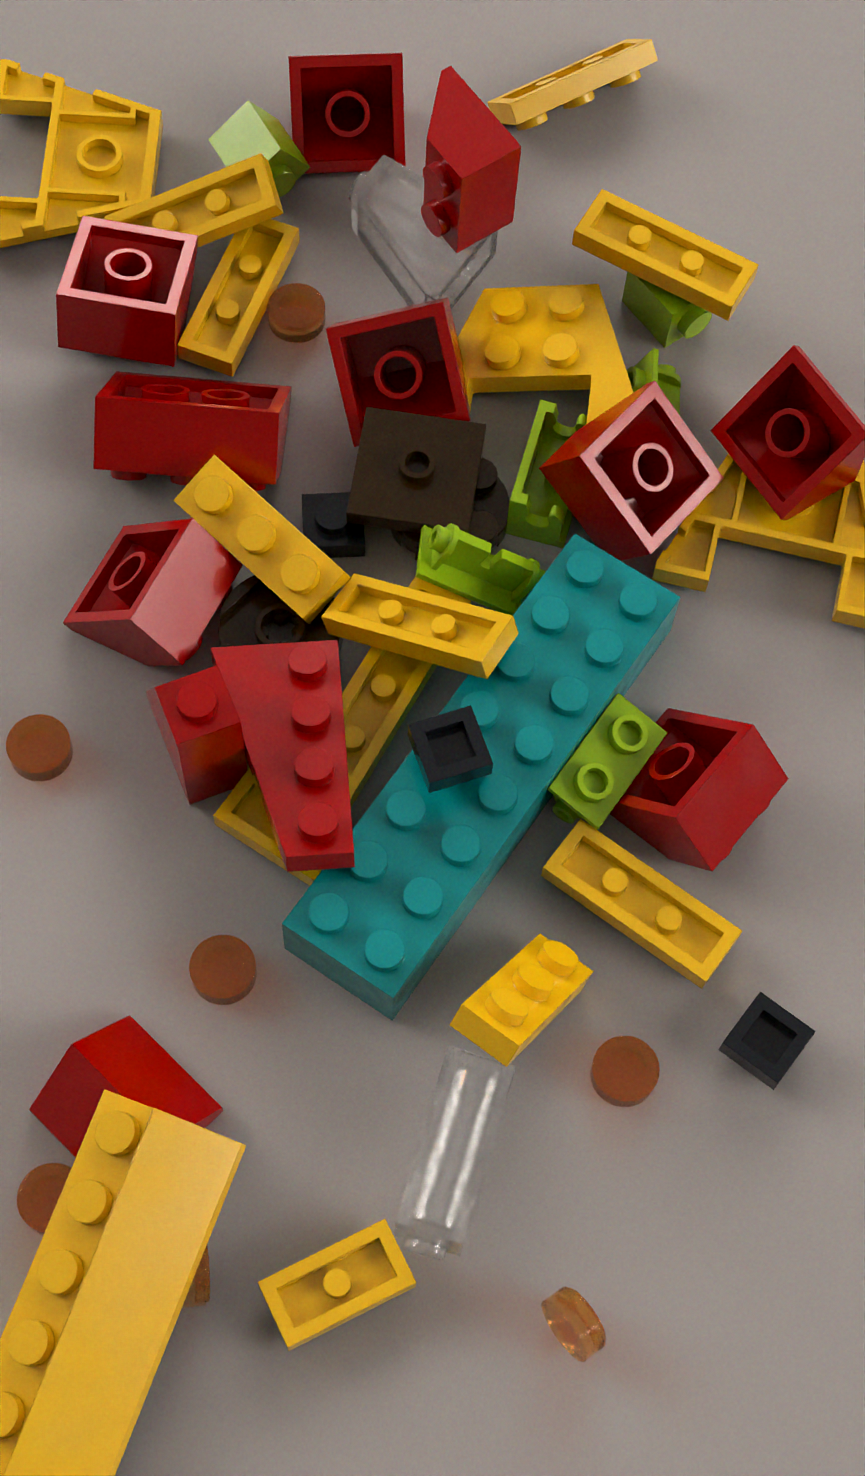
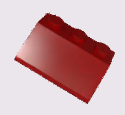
M116 371L95 396L93 469L110 470L111 477L127 481L145 479L147 474L170 476L172 483L186 486L215 454L255 491L266 489V484L276 485L283 465L292 386Z

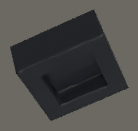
M350 492L301 494L303 534L329 558L365 557L364 525L347 523L346 520Z
M471 705L408 724L407 735L429 793L492 774L493 762Z
M759 992L723 1041L719 1051L774 1090L816 1031L765 994Z

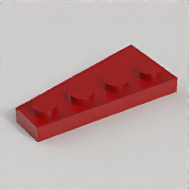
M338 640L211 647L213 666L218 665L241 720L246 759L260 789L262 803L287 872L355 867Z

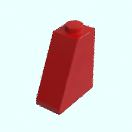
M218 665L146 691L147 699L189 805L234 789L247 771L241 720Z

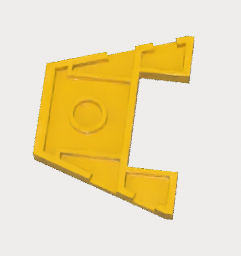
M0 59V114L50 117L39 196L37 198L0 196V248L76 233L82 216L105 219L104 216L155 196L163 132L161 110L95 89L93 94H89L66 86L65 80L62 77L45 72L41 78L23 72L20 63L8 59Z
M599 284L484 288L457 337L470 411L474 393L590 389L586 423L588 424L634 393Z
M727 454L718 468L724 478L683 520L676 536L666 551L663 550L657 559L652 580L706 592L718 538L841 566L832 621L865 629L864 460L854 482L792 518L781 520L732 457Z

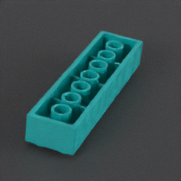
M574 533L513 616L519 634L489 678L484 679L469 674L439 713L441 715L471 705L493 762L492 774L429 793L412 749L352 829L355 867L322 869L282 923L284 948L393 1021L552 798L553 794L547 788L615 695L620 693L624 697L669 634L681 597Z

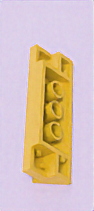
M104 1089L0 1338V1476H115L246 1145L157 1108L149 1107Z

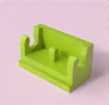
M540 399L509 501L506 534L564 548L573 514L539 467L577 430L586 425L587 416L580 414L574 427L562 425L557 421L559 415L557 403Z

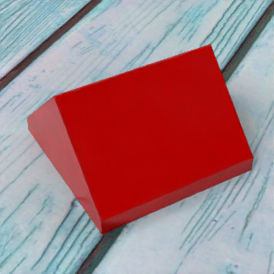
M402 52L288 56L292 141L310 166L304 174L406 170Z
M793 345L710 430L781 520L792 518L854 482L865 458V425L800 346Z
M130 1015L72 1043L29 1108L30 1112L75 1158L104 1089L149 1107L157 1108L203 1128H206L223 1112V1108Z

